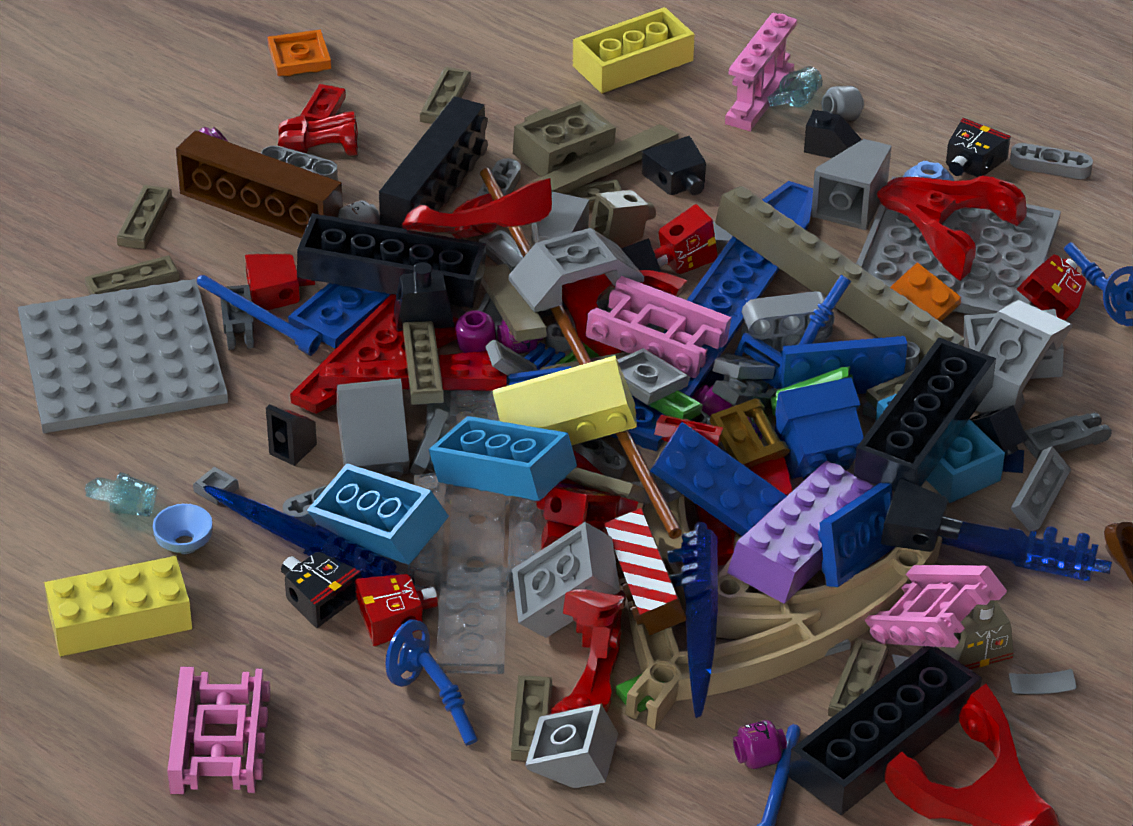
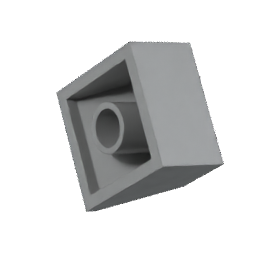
M602 704L541 716L537 723L525 766L529 771L572 788L604 783L607 779L618 732Z

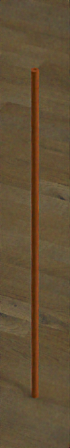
M489 168L482 169L480 176L489 193H491L493 201L503 197L504 195ZM520 226L508 227L524 258L531 249ZM563 306L550 308L579 365L592 362ZM626 430L616 433L668 535L672 539L679 538L682 530L630 432Z

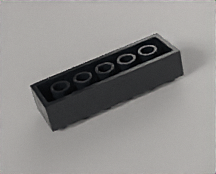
M455 96L451 99L379 190L380 225L403 229L402 224L406 215L419 205H426L432 210L439 212L442 206L449 202L451 194L462 185L464 177L474 169L480 156H484L487 151L488 141L485 139V130L488 118L485 117V104Z
M312 213L297 249V278L396 295L399 277L403 274L413 273L415 264L425 262L431 265L432 272L440 271L443 273L451 305L473 308L485 272L487 243Z
M938 338L857 446L854 476L876 485L879 483H890L894 492L900 479L921 487L993 387L996 358Z
M923 646L791 749L789 778L842 816L885 781L887 764L899 753L903 752L907 757L913 759L958 723L962 707L966 705L971 694L981 687L982 677L938 647Z

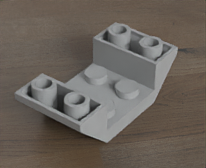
M588 228L535 243L509 274V281L535 313L562 305V285L605 274L612 284L616 286V281L621 276L637 282H644V275L616 243L594 229Z
M1020 300L999 310L974 348L975 351L996 358L993 387L975 411L983 413L1014 405L1018 414L1025 404L1022 393L1024 387L1047 350L1050 348L1058 351L1071 330L1072 324Z

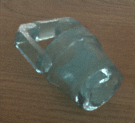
M805 66L797 71L788 73L780 81L779 89L767 97L770 106L788 103L793 107H802L808 104L822 86L821 74L811 66Z
M120 472L116 481L96 477L86 484L85 491L86 496L89 498L110 502L111 513L150 517L156 500L157 486L133 478L130 474Z

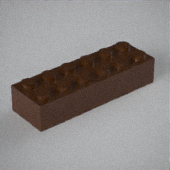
M196 130L176 147L181 195L293 236L303 237L312 213L338 218L339 210L343 207L342 182Z

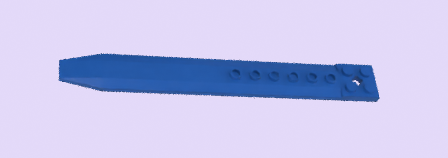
M788 181L762 199L805 230L808 229L812 210L813 188ZM734 236L729 240L687 299V301L731 317L728 342L718 349L704 344L701 348L707 350L705 365L702 368L700 367L699 375L696 378L690 377L687 387L679 390L691 398L714 366L715 359L721 356L745 321L742 315L743 306L750 300L760 298L780 270L776 265ZM632 396L635 402L637 427L628 431L636 445L657 452L664 440H662V436L654 435L655 427L659 417L664 414ZM616 433L610 435L611 437L618 439Z

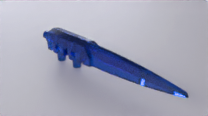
M203 486L205 492L253 523L305 549L303 553L308 556L313 555L315 552L326 554L360 571L361 578L400 575L395 572L397 566L393 561L351 542L318 524L314 528L254 500L213 486Z
M704 522L696 523L694 531L682 534L683 542L681 543V548L667 551L670 564L681 561L684 564L681 567L682 572L670 574L669 576L674 587L682 586L685 592L688 664L695 718L702 715L713 665L718 616L717 536L711 529H708L707 524Z
M963 522L958 540L940 536L942 537L941 544L1008 560L1016 567L1085 581L1091 580L1094 571L1110 574L1112 561L1097 559L1099 545L1092 544L1091 549H1088L1090 542L1088 534L1079 533L1075 546L1068 545L1069 538L1063 537L1062 543L1056 542L1058 530L1052 526L1046 527L1043 539L1036 538V531L1030 530L1028 537L1020 529L1009 527V530L968 522Z

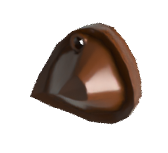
M1112 523L1106 526L1104 530L1105 548L1114 562L1125 571L1133 583V523Z

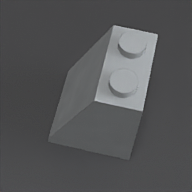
M863 139L818 166L814 173L811 217L866 230L881 203L877 197V192L887 185L892 146Z
M552 192L551 212L543 220L532 223L533 246L537 242L588 229L589 199Z
M401 378L337 385V417L343 465L345 466L348 463L391 478H398L403 474H407L409 471V453Z

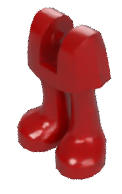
M355 111L344 112L317 121H306L305 116L301 115L285 120L278 126V146L307 153L311 147L337 143L342 145L348 156H358V128Z

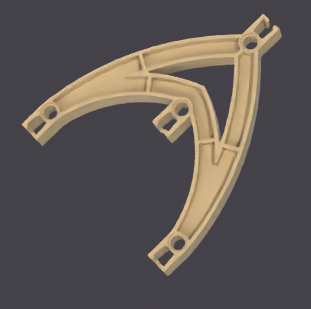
M666 442V443L664 444V446H663L662 449L660 450V452H659V454H658L656 460L658 459L659 455L661 454V452L663 451V449L665 448V446H666V444H667L668 442ZM683 494L678 499L667 503L682 530L681 536L677 539L670 538L651 501L650 504L638 502L637 509H642L684 613L705 635L736 640L715 646L679 652L671 627L650 636L644 623L638 626L630 607L636 605L635 601L628 602L630 628L642 675L627 693L625 715L637 719L640 715V712L637 711L638 704L645 696H650L654 701L649 700L645 706L648 708L647 726L656 729L676 701L748 687L797 670L825 657L827 651L845 639H849L851 642L871 629L865 622L869 615H876L879 611H889L905 594L901 588L904 584L912 583L906 573L914 565H934L938 559L942 537H938L935 549L931 552L896 547L887 557L868 569L855 574L841 586L829 587L824 585L800 590L784 604L765 593H757L758 589L728 574L732 557L716 578L710 573L691 538L686 520Z

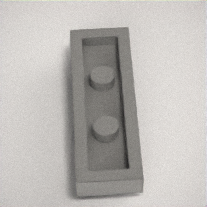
M1053 446L1042 451L1011 507L1013 513L1029 532L1040 528L1071 471V468Z

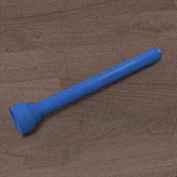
M205 275L198 276L197 284L200 287L295 340V344L300 351L312 356L318 350L322 342V335L312 329L300 330Z
M796 724L790 725L787 729L785 736L787 748L782 750V757L777 764L761 823L757 824V826H775L789 777L791 749L798 744L801 729Z

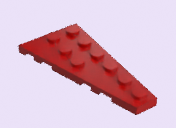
M391 294L290 393L292 404L317 414L337 403V388H319L320 366H326V364L334 362L348 364L406 358L403 331L397 332L394 317L396 295ZM453 317L454 327L434 329L437 349L457 339L456 323L458 318Z
M487 351L438 355L443 390L493 391L507 386V375L492 366ZM406 358L348 364L328 363L326 366H320L319 388H337V385L401 378L402 389L410 390Z

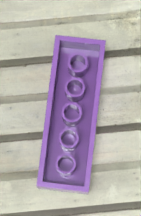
M825 461L737 541L727 573L785 604L822 568L823 551L822 543L818 537L819 522L873 488L874 485L855 477L838 464Z

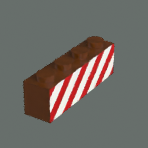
M639 508L604 523L608 535L612 537L614 553L618 558L616 559L619 579L626 578V582L622 583L621 586L628 602L635 601L636 604L631 606L630 609L637 625L639 626L644 623L651 636L686 621V615L642 509Z

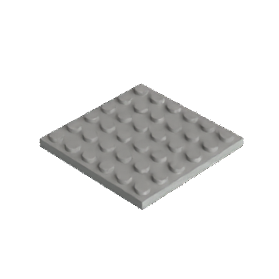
M881 204L856 264L890 287L918 262L961 296V304L952 312L969 315L997 313L1017 300L1031 305L1032 302L1016 289L1037 267L1046 261L1060 221L1061 211L1026 204L1027 217L1018 226L1003 221L995 213L987 209L965 207L954 211L942 225L954 231H964L973 239L976 245V255L972 262L971 272L959 281L936 259L919 228L907 216L893 210H888Z
M196 279L18 307L43 433L228 403L227 390Z

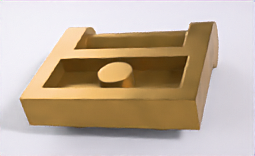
M757 398L711 414L710 417L711 425L724 428L721 442L728 454L747 468L771 459L783 458L790 451L784 441H780L763 412L764 405ZM747 416L753 418L768 446H763Z

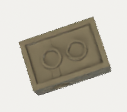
M579 101L515 125L512 154L542 177L614 145L616 127L584 102Z

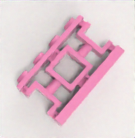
M771 13L730 66L729 75L735 76L732 85L737 86V100L725 115V124L751 132L794 74V64L788 63L790 54L785 53L786 38L797 25V19L781 13Z
M621 276L616 281L615 290L610 292L608 307L613 310L609 313L595 308L588 313L586 336L588 338L630 354L644 348L692 378H696L699 375L700 367L702 368L705 365L707 350L701 347L704 344L716 349L723 347L728 342L731 317L624 276ZM648 323H651L668 331L664 334L646 326Z
M914 565L906 573L912 583L904 584L901 588L905 594L889 611H879L876 615H869L865 622L871 628L870 634L881 644L955 648L959 641L954 633H961L965 629L960 622L976 605H987L990 600H1000L1007 590L989 566Z
M180 667L167 770L170 794H184L185 785H190L191 789H198L199 776H232L233 790H240L241 785H247L248 793H255L256 780H262L263 759H258L259 753H265V732H261V727H267L268 708L263 707V702L270 701V681H264L263 669H256L255 677H250L249 672H242L241 684H209L208 672H201V676H195L194 667ZM196 691L200 692L201 703H216V705H197L196 717H193ZM250 692H253L251 717H247L246 705H230V703L249 704ZM205 724H237L236 736H204ZM190 743H194L195 755H211V757H191L190 769H187ZM245 743H248L246 769H242L241 757H225V755H244Z

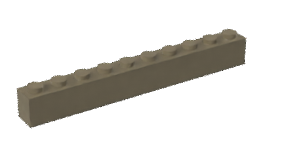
M739 186L721 196L715 224L810 290L822 292L826 297L841 274L851 280V283L835 307L879 338L905 336L907 341L915 343L920 348L919 363L938 338L963 346L965 339L950 327L942 324L928 312L907 300L905 296L900 295L884 284L883 281L875 278L862 269L861 266L853 263L836 249L796 224L792 219L773 208L772 205L751 193L750 190Z

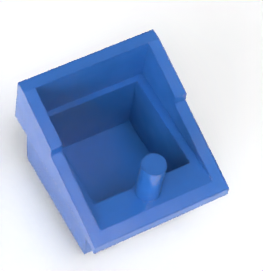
M852 377L779 392L775 411V432L780 441H784L790 449L784 458L792 479L798 477L806 479L825 461L838 464L844 470H848L856 458V448L864 437L857 415L860 401Z

